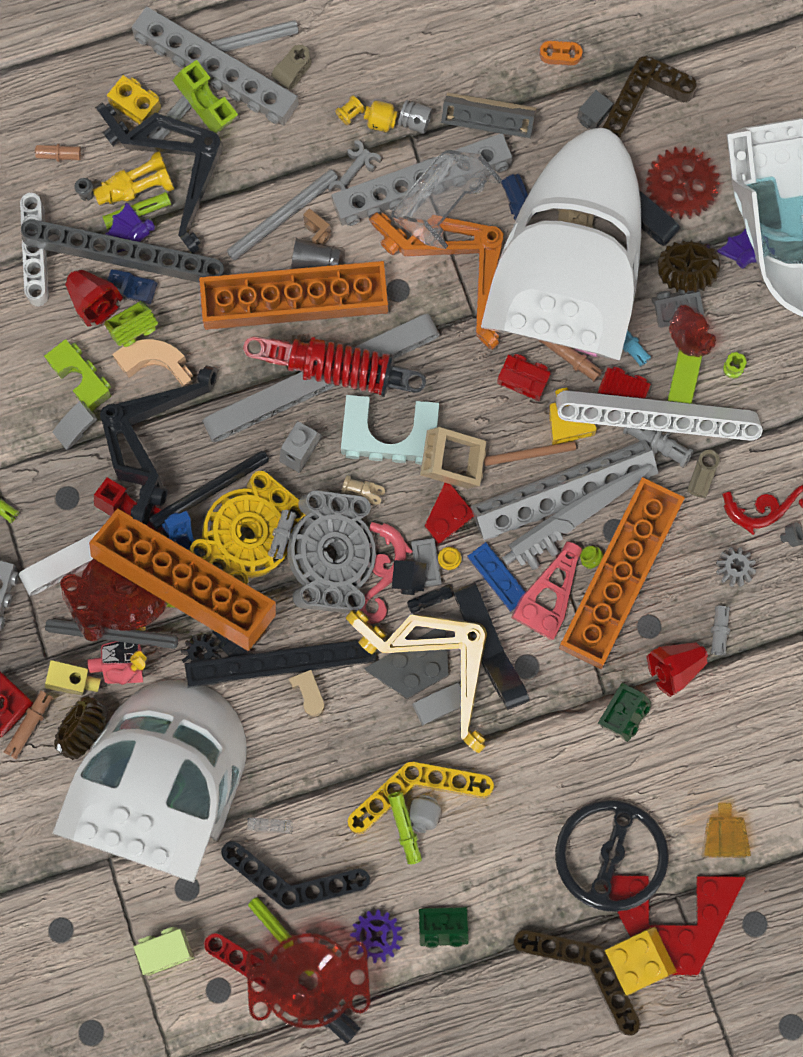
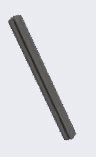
M48 619L45 625V630L49 633L171 649L177 648L179 641L176 635L55 619Z

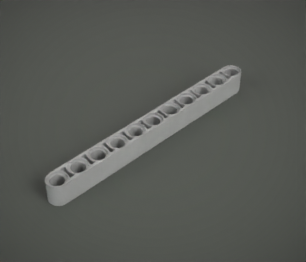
M424 314L353 347L352 353L356 347H359L361 355L363 350L368 349L370 356L373 351H377L379 357L384 353H392L395 359L435 340L440 334L430 314ZM300 372L207 416L202 422L211 441L218 442L336 386L333 384V381L331 384H326L324 378L321 382H317L314 376L311 380H303V374Z

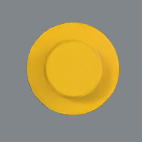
M445 547L438 554V563L445 570H454L461 563V554L454 547Z

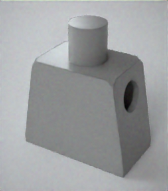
M297 421L280 449V462L300 473L322 438V435Z

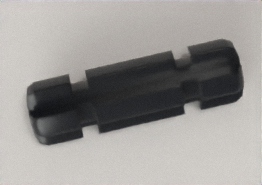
M449 585L441 587L439 591L433 590L419 596V599L409 600L407 605L410 612L415 613L420 611L422 607L425 609L440 603L442 599L445 601L452 598L453 593Z

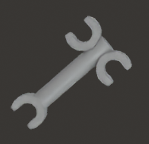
M356 140L354 144L359 148V151L353 152L350 149L347 151L348 156L356 160L339 181H333L329 185V192L331 193L335 188H340L341 191L345 190L347 184L364 163L366 169L373 172L374 166L369 162L376 160L380 163V155L370 153L367 149H364L362 142Z

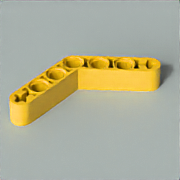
M408 762L348 817V826L354 834H363L392 809L387 797L389 795L387 789L391 784L400 786L403 797L414 787L485 799L492 794L494 783L489 776ZM415 768L418 770L419 775L416 779L410 780L405 776L406 770ZM431 773H440L442 781L439 784H432L428 779ZM457 776L463 777L466 781V785L461 789L455 788L452 784L453 779ZM470 778H473V784L480 785L481 781H485L486 786L490 787V789H485L484 793H481L480 788L472 786V791H468ZM374 800L381 801L384 805L382 811L378 813L372 812L370 810L371 802ZM366 809L373 819L370 821L367 817L363 821V828L359 826L354 828L355 823L353 819L356 817L361 819L365 815L362 810Z

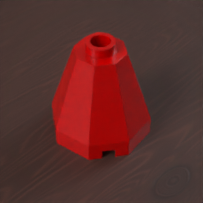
M83 269L71 272L65 283L75 310L87 327L92 326L91 323L93 322L96 325L103 324L116 313L118 309L116 302L117 300L121 302L123 298L113 283Z
M694 642L659 647L651 651L646 657L651 676L657 675L660 680L656 682V685L668 697H672L683 690L707 664L708 653L702 645L700 646Z

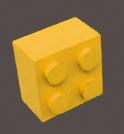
M655 927L605 950L626 996L677 972Z

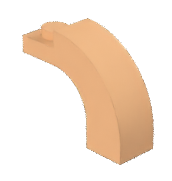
M152 339L138 340L128 347L123 346L112 354L114 360L128 378L144 367L158 365L168 369L182 387L193 384L191 380L193 377L192 373L186 366H183L187 363L185 356L177 348L166 342Z

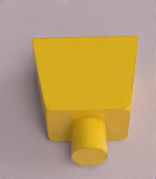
M561 388V389L556 390V391H555L556 397H557V395H558L560 392H562V391H569V389H568V388ZM556 403L550 404L549 420L552 445L595 436L597 431L595 424L562 420L558 415Z

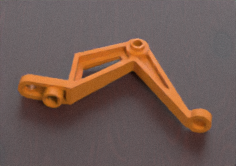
M376 212L373 214L369 221L385 237L380 244L391 255H394L397 251L404 256L479 254L476 336L487 348L493 350L499 344L497 340L499 335L493 330L481 328L503 246L502 231L495 226L433 215L406 240L408 238L407 235L400 228L395 229L390 224L391 220L384 213L378 214ZM436 230L474 236L473 241L426 242Z

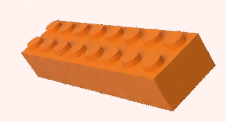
M384 261L199 277L202 319L205 330L388 313Z
M643 477L641 478L559 646L560 650L602 669L685 497Z
M118 508L89 542L92 558L247 651L251 649L276 616L275 601L147 525L133 519V517Z

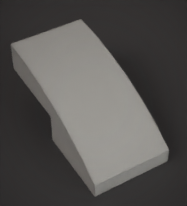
M79 401L53 430V434L65 449L68 450L84 436L83 432L97 418L83 401Z
M459 683L444 688L412 704L422 726L461 709V687Z

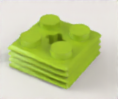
M139 301L106 320L104 325L118 346L128 347L141 334L149 335L154 332L158 321L145 302Z

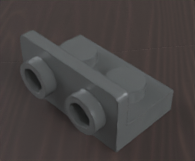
M684 290L675 293L662 291L658 292L656 297L651 298L655 306L659 328L705 318L699 290L696 293L693 291L685 293Z

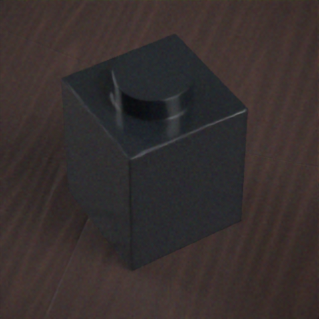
M394 560L392 589L401 590L400 594L415 595V591L424 592L427 563Z

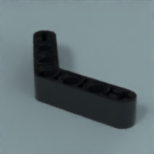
M473 582L453 590V595L463 620L479 623L486 629L487 636L481 663L507 711L530 702L522 680L501 645L476 583ZM471 631V637L476 639L477 634Z
M230 841L223 845L221 849L222 858L286 910H294L367 890L371 883L370 876L365 870L354 869L290 886L239 843ZM237 847L236 852L242 858H244L245 854L248 855V857L242 860L240 867L236 866L240 862L235 857L228 859L230 854L227 851L229 848L234 850ZM249 862H256L258 865V870L253 875H248L245 871V867ZM357 874H360L361 877H366L362 887H359L357 883L350 884L352 890L347 891V883L344 877L349 876V881L355 880ZM268 877H274L277 881V885L273 890H267L264 887V881ZM333 880H340L343 883V888L339 893H333L329 889V885ZM310 886H316L319 889V896L315 899H308L306 896V890ZM287 892H292L295 894L296 900L292 905L287 906L283 903V895Z

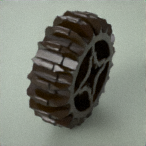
M682 239L679 244L673 242L672 246H666L665 251H661L658 261L659 278H661L663 284L668 285L669 289L675 288L676 292L684 290L685 293L688 291L696 293L698 289L704 291L706 286L712 287V283L717 281L720 272L719 255L716 254L715 249L710 248L709 244L703 245L701 240L697 243L693 242L692 239L690 242H685Z
M89 696L77 701L75 706L71 707L70 711L66 713L65 718L58 727V732L55 735L56 739L54 740L55 749L64 757L72 760L85 755L104 728L103 725L106 722L107 716L106 707L95 698L92 699Z

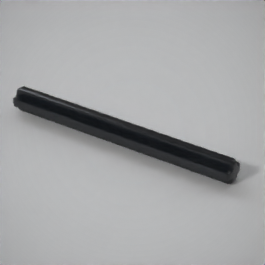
M263 450L259 451L152 515L149 519L150 524L154 529L161 527L172 514L182 513L191 509L266 464L269 460L268 455Z

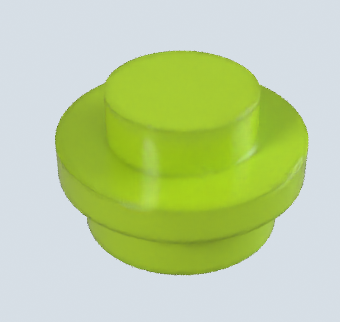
M594 546L584 548L580 555L581 563L587 569L598 566L603 558L601 549Z

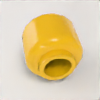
M375 100L372 102L371 107L366 106L363 119L368 120L367 127L369 129L387 133L390 128L394 129L398 111L394 110V105L391 103Z

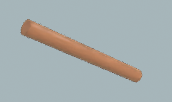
M575 441L487 456L483 460L484 466L576 450Z

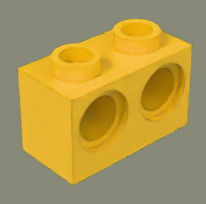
M122 75L106 95L111 106L139 125L161 109L159 97L153 91H146L141 88V84L132 77L128 79ZM125 91L132 92L127 97L121 96L122 93ZM142 104H149L147 109L139 108Z

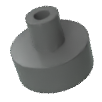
M798 522L786 525L785 533L780 535L781 541L783 543L788 542L792 547L803 545V529Z

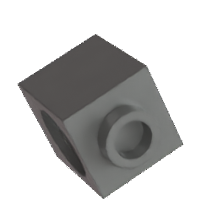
M595 90L578 110L577 118L580 124L587 129L598 128L609 116L613 103Z

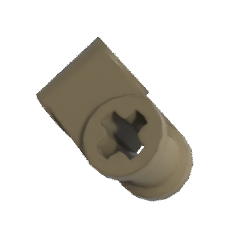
M304 45L294 46L284 59L276 65L271 76L287 89L292 90L311 66L312 61L309 49Z

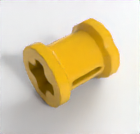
M353 95L344 106L335 109L339 119L346 125H349L351 123L350 120L357 114L365 111L362 103Z

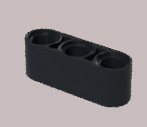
M639 190L641 229L658 244L666 246L681 228L671 216Z

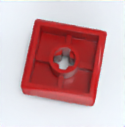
M1 672L0 701L5 700L3 702L4 707L0 708V737H3L26 713V710L32 707L33 702Z

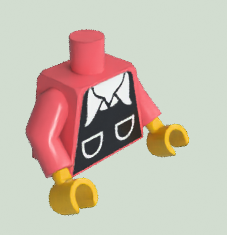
M138 615L130 620L129 626L132 630H146L144 620ZM114 641L101 646L100 658L88 659L89 673L103 672L104 681L107 684L143 682V669L145 668L147 657L142 653L140 644Z

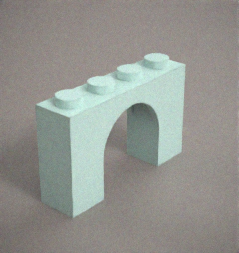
M346 395L341 443L342 455H346L345 457L349 459H359L360 456L369 457V460L382 461L383 458L392 459V462L406 463V460L422 465L427 430L437 428L439 403L416 401L414 426L410 435L399 443L385 444L376 440L368 429L370 397Z

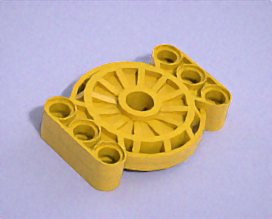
M257 471L248 481L247 489L230 491L213 503L203 523V539L195 540L189 551L194 553L195 548L203 549L205 556H202V559L211 564H221L224 572L247 585L248 578L263 576L273 571L282 563L288 553L289 541H287L282 559L275 563L273 561L278 549H276L273 558L268 555L274 538L273 530L278 526L282 510H289L286 520L289 519L290 510H295L300 514V518H295L292 527L306 515L299 509L298 498L268 473ZM254 480L262 481L264 488L256 487ZM272 495H278L282 499V503H275L272 500ZM221 503L222 506L219 509V511L213 512V510ZM209 520L212 522L210 531H208ZM248 527L252 529L255 538L241 540L240 528Z

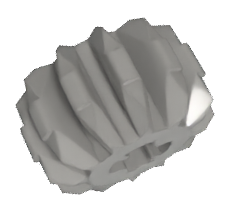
M732 547L728 549V554L722 552L720 554L722 560H717L716 565L721 567L716 571V574H724L725 576H723L721 582L724 583L729 579L730 587H733L736 581L739 587H743L744 580L749 583L752 580L750 575L756 573V569L751 567L755 565L756 561L748 560L751 555L750 552H747L745 556L742 555L743 549L741 547L738 548L737 553H735ZM733 563H735L736 566H741L738 572L736 569L731 568Z

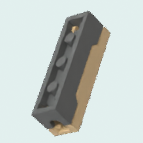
M447 92L441 123L531 138L536 108Z

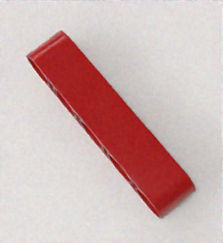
M214 933L205 939V950L216 959L292 1006L303 1007L308 1004L310 992L302 984L220 934ZM214 938H220L222 941V948L217 952H213L210 948V942ZM234 951H240L243 954V960L238 965H234L230 960V956ZM256 963H260L264 968L263 975L258 978L251 974V968ZM281 976L284 979L285 985L281 990L273 989L271 982L274 977ZM297 989H302L306 994V998L302 1003H295L292 999V994Z

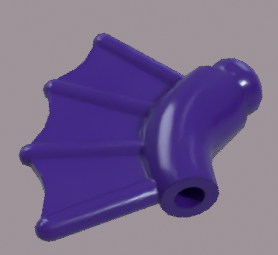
M125 203L123 210L112 216L113 225L105 235L141 242L150 234V231L155 229V225L151 219H147L144 222L141 221L130 204ZM120 249V250L117 251V253H118V252L127 251V250H125V249Z
M746 229L738 236H729L726 245L717 250L719 254L735 260L737 265L743 269L751 263H757L755 251ZM761 238L762 244L765 248V239ZM766 250L769 257L773 258V251Z

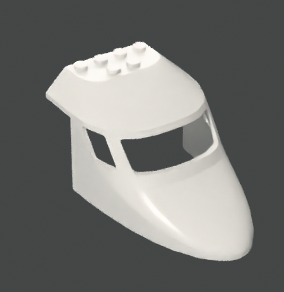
M594 128L578 135L569 141L549 161L539 175L517 216L500 256L492 280L481 328L521 335L620 361L637 285L641 244V201L632 159L621 139L612 131L605 128ZM549 209L575 210L592 214L612 222L625 233L627 250L614 237L587 226L564 221H541L529 226L527 224L535 213Z

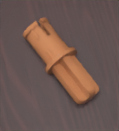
M57 144V146L37 145L35 147V157L37 159H56L57 162H60V160L80 161L81 147L61 146L60 144Z

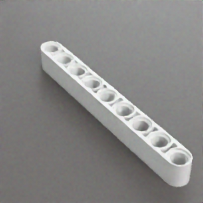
M562 391L556 397L558 415L565 421L749 441L758 439L762 434L759 417L756 412L751 410L577 391Z

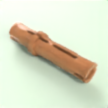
M539 340L540 343L570 363L575 371L579 370L593 382L602 374L603 370L590 362L585 354L581 355L570 347Z
M40 690L32 707L26 710L27 715L3 751L4 753L17 760L18 755L39 720H43L44 717L42 715L54 699L52 696Z

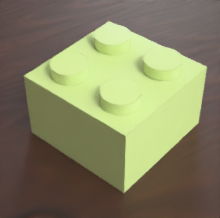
M174 926L161 931L162 936L155 938V936L150 935L138 940L139 945L134 946V950L143 975L149 976L194 959L184 930Z

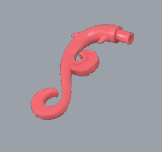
M371 522L369 530L379 533L381 537H384L387 545L390 542L392 543L395 550L394 560L405 561L406 552L413 553L397 529L386 523L381 525ZM384 554L376 555L372 570L376 576L382 579L364 595L365 604L359 609L369 618L367 622L370 624L381 622L387 614L386 605L380 598L375 599L379 607L377 612L369 613L366 610L367 602L392 583L394 563L390 569H385L384 564H390L391 561Z

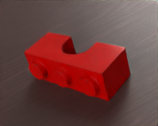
M106 477L94 494V506L112 516L117 508L131 516L133 506L137 505V502L128 496L126 488ZM155 506L151 516L161 511V509ZM150 522L147 523L148 527L152 528L158 533H160V531L162 530V526L157 529H154Z

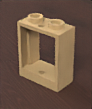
M441 427L427 430L420 476L466 489L480 486L483 478V460L486 456V441ZM446 440L470 446L466 476L441 469Z

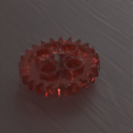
M686 146L683 147L682 152H679L677 147H674L673 154L665 150V158L659 154L657 156L658 162L652 161V169L647 171V175L650 177H647L645 181L649 185L646 188V192L652 193L649 199L652 201L656 200L655 204L659 207L662 206V210L665 212L667 210L670 211L671 217L675 213L678 214L679 220L682 219L683 214H686L688 219H691L693 212L698 217L701 214V209L707 212L708 204H714L715 199L713 197H717L719 192L716 190L720 186V182L716 181L719 178V173H713L716 165L709 166L711 158L702 159L704 152H701L698 156L695 155V148L690 153L687 152ZM688 165L693 171L686 172L682 167ZM669 175L673 180L665 181L662 176ZM693 185H700L702 186L703 190L696 191L694 190ZM679 194L683 197V200L676 201L672 195Z

